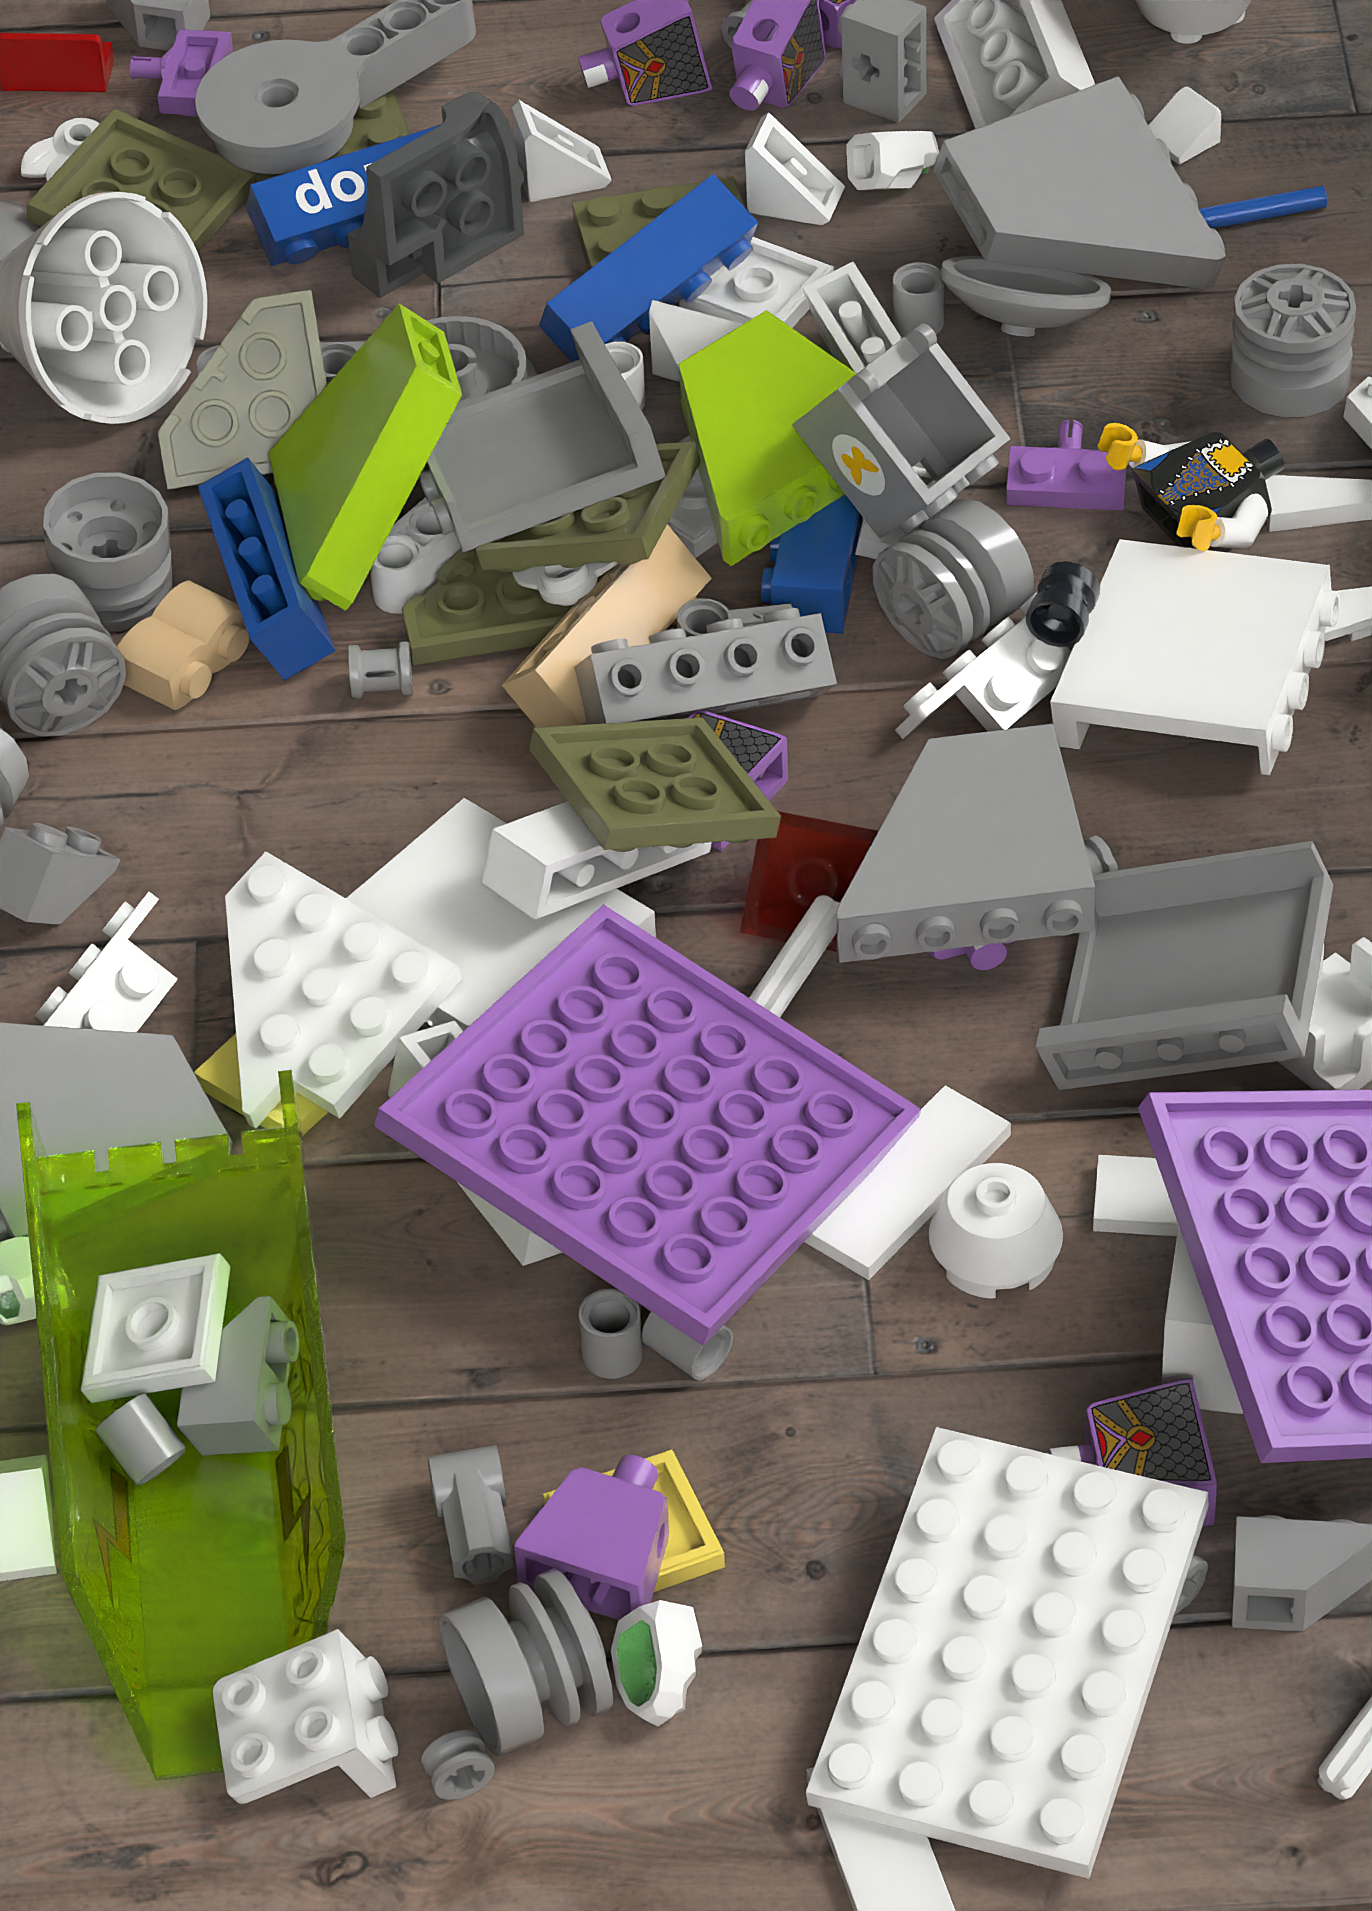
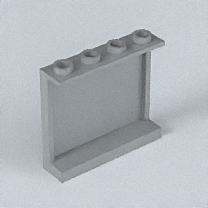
M592 321L570 329L580 360L458 404L453 411L418 479H420L430 507H433L443 535L454 531L463 552L666 477L651 427Z
M1313 841L1092 874L1095 883L1094 931L1081 932L1079 934L1061 1024L1039 1028L1035 1047L1058 1090L1305 1057L1333 891V883Z

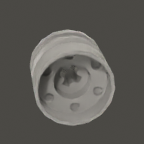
M1305 264L1274 265L1256 271L1244 280L1234 297L1232 326L1234 340L1231 345L1230 364L1233 390L1244 403L1256 410L1284 418L1308 417L1332 408L1344 398L1351 383L1353 358L1351 343L1354 338V321L1356 318L1354 292L1342 278L1324 268Z
M120 472L93 473L71 480L54 492L44 508L43 519L45 550L48 557V574H57L73 580L86 595L99 616L100 623L108 632H121L131 629L141 620L151 617L161 600L173 589L168 507L160 492L143 479Z
M962 498L949 503L935 515L925 520L919 530L904 535L898 543L880 552L873 564V585L880 606L892 626L904 639L928 656L946 659L957 655L967 647L969 642L983 636L987 627L999 624L1020 609L1034 592V573L1027 551L1015 531L997 512L983 503Z
M31 574L9 582L0 589V700L4 703V707L11 719L23 731L43 737L69 734L87 727L104 715L121 694L127 675L122 653L112 641L109 632L100 623L99 616L83 591L73 580L57 574Z
M551 1569L537 1575L534 1582L535 1593L527 1584L522 1582L510 1587L508 1592L510 1622L507 1621L494 1602L486 1597L443 1613L439 1620L443 1648L459 1695L478 1734L482 1737L490 1752L497 1756L542 1738L544 1733L542 1702L545 1703L558 1722L567 1728L578 1723L581 1717L580 1706L587 1714L594 1717L610 1710L614 1703L606 1655L597 1628L570 1582L561 1571Z

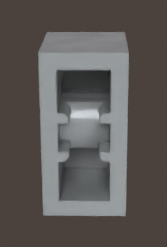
M856 0L844 9L838 25L839 34L842 35V60L839 67V75L843 79V103L899 123L927 94L926 6L909 0Z

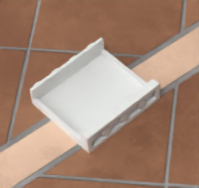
M1119 539L1101 581L1099 598L1094 609L1089 614V623L1081 640L1074 645L1050 701L1059 747L1080 749L1090 724L1258 746L1261 774L1270 775L1279 751L1287 752L1293 733L1292 716L1295 709L1303 710L1309 690L1308 674L1310 669L1319 668L1324 654V632L1326 627H1335L1338 620L1340 594L1339 591L1331 590L1330 565L1211 550L1200 551L1194 548Z
M463 798L346 898L458 965L463 979L416 1032L451 1021H455L463 1031L466 1030L603 904L656 938L654 911L620 890L614 889L539 919H533L482 884L487 859V846L491 838L492 829L507 823L466 798Z

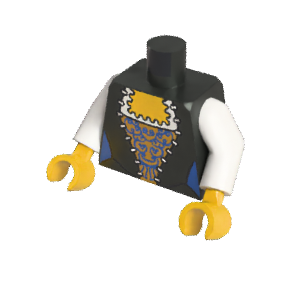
M1109 423L1104 427L1098 443L1100 451L1108 452L1106 461L1112 469L1117 471L1123 470L1127 467L1128 463L1133 468L1132 472L1142 509L1179 547L1194 548L1200 551L1229 552L1232 548L1245 549L1252 546L1264 522L1270 517L1272 512L1265 480L1285 468V462L1280 451L1267 438L1242 453L1221 432H1211L1190 442L1161 445L1139 440L1134 430L1126 425Z

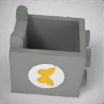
M921 323L792 424L879 539L897 526L906 535L928 517L930 518L953 501L960 491L969 484L971 485L999 463L993 453L1010 440V437L938 345L934 330L925 323ZM919 461L933 478V481L927 486L912 468Z

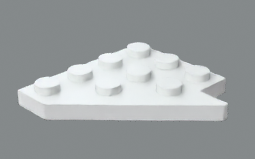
M266 851L225 895L242 1111L248 1124L256 1129L291 1089L340 1119L394 1058L398 1038L416 1032L463 979L458 965Z

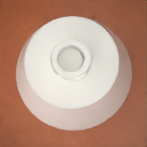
M1004 1163L978 1165L959 1175L952 1183L933 1215L929 1227L931 1250L938 1262L946 1269V1278L960 1290L982 1298H996V1290L1012 1289L1028 1282L1029 1290L1037 1287L1052 1270L1063 1242V1230L1060 1219L1040 1183L1027 1171Z

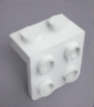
M337 1629L218 1680L213 1688V1699L227 1793L237 1803L245 1804L335 1766H339L370 1798L396 1788L392 1758L398 1755V1744L394 1731L384 1716L382 1698L388 1695V1685L377 1660L372 1656L365 1658Z

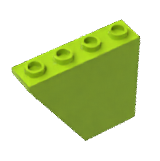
M398 304L268 452L298 582L306 588L313 599L321 602L326 599L345 611L354 602L462 396L444 331L401 304Z
M767 310L678 363L682 411L690 440L695 441L701 460L698 469L723 561L730 566L734 565L751 553L762 549L767 543L792 527L808 520L813 514L846 495L792 424L857 373Z

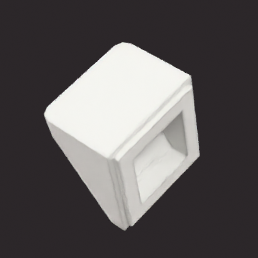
M1186 86L1174 95L1148 126L1154 136L1166 144L1171 159L1180 165L1220 143L1221 111L1204 97Z

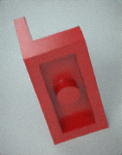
M0 33L1 91L107 92L114 62L112 42H101V37L97 34Z

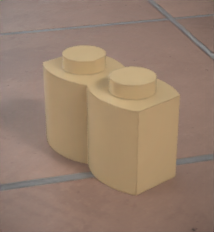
M189 580L174 587L161 600L152 616L138 622L118 644L117 647L124 657L127 674L123 685L173 710L181 709L193 698L196 699L202 696L209 687L212 674L222 670L231 662L237 661L244 654L248 646L249 635L238 604Z

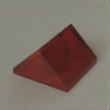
M778 811L781 819L776 838L757 839L740 933L787 942L817 897L826 895L840 903L879 830ZM837 933L825 950L838 952Z

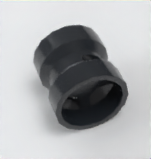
M1063 561L1055 562L1048 566L1042 574L1037 594L1031 601L1026 613V624L1029 631L1038 640L1051 646L1068 647L1078 643L1086 631L1089 623V614L1094 609L1100 595V584L1097 577L1089 569L1078 563Z

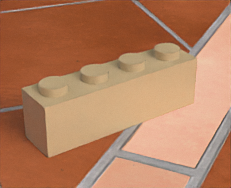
M667 524L649 559L629 565L617 564L612 569L603 573L597 579L594 588L573 605L502 684V687L537 728L588 725L575 666L592 654L591 647L595 644L614 639H627L628 647L650 644L649 636L666 631L671 624H677V613L681 606L688 601L697 599V594L712 578Z

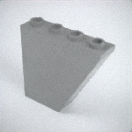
M1119 76L943 141L933 172L986 262L1201 289L1214 285L1226 259L1222 238L1215 229L1209 228L1198 209V202L1194 191L1188 184L1181 181L1171 164V157L1166 144L1154 136L1144 119V111L1139 99L1134 94H1129Z
M1054 724L928 739L837 908V949L840 963L1094 931L1095 883Z
M0 1023V1242L14 1237H32L33 1235L31 1230L32 1221L30 1222L31 1211L28 1204L30 1200L28 1180L26 1179V1160L29 1162L27 1166L31 1177L30 1182L32 1181L31 1188L37 1220L39 1219V1236L43 1237L48 1251L230 1170L232 1141L173 1035Z

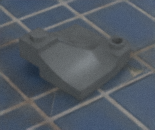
M468 92L441 107L443 123L440 126L366 166L367 203L362 226L348 233L352 276L379 298L423 273L438 284L524 235L519 164L513 134L502 110L479 92Z

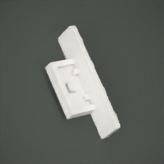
M1037 592L1020 607L1025 615ZM1007 617L981 640L988 648L985 652L976 657L969 649L942 673L949 682L940 690H937L930 682L903 705L910 716L895 731L904 739L954 695L961 700L987 731L1008 729L1057 687L1071 651L1068 647L1051 646L1038 640L1029 631L1026 617L1017 625Z
M148 892L136 908H133L126 901L122 904L102 930L111 938L102 951L94 944H91L69 971V974L78 980L69 993L58 986L36 1013L35 1017L44 1023L43 1026L137 1032L177 981L174 975L128 940L159 900L156 896Z

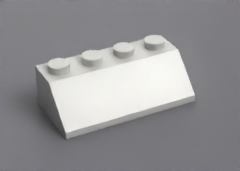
M951 0L934 17L975 129L1096 85L1061 0Z

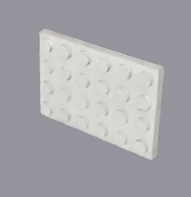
M936 1427L806 1789L808 1806L822 1807L922 1834L934 1839L1089 1879L1209 1507L1208 1492Z

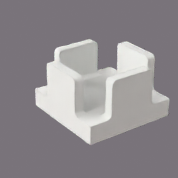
M1364 937L1352 945L1351 964L1336 952L1323 961V944L1305 1057L1278 1061L1313 1090H1359L1372 1081V943Z

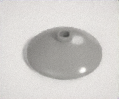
M983 256L950 258L942 263L941 278L954 295L974 312L1001 322L1002 332L1016 336H1034L1036 328L1070 325L1097 313L1110 301L1111 287L1104 281L1088 274L986 262Z

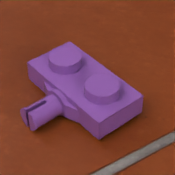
M178 29L173 47L162 58L132 55L129 68L131 79H161L162 83L157 96L160 113L181 114L189 117L197 116L195 105L197 88L211 67L232 53L231 32Z
M1065 420L1058 427V448L1010 446L1007 505L1124 511L1127 467L1123 470H1114L1106 461L1108 452L1081 449L1083 425L1073 420L1072 437H1069V420Z

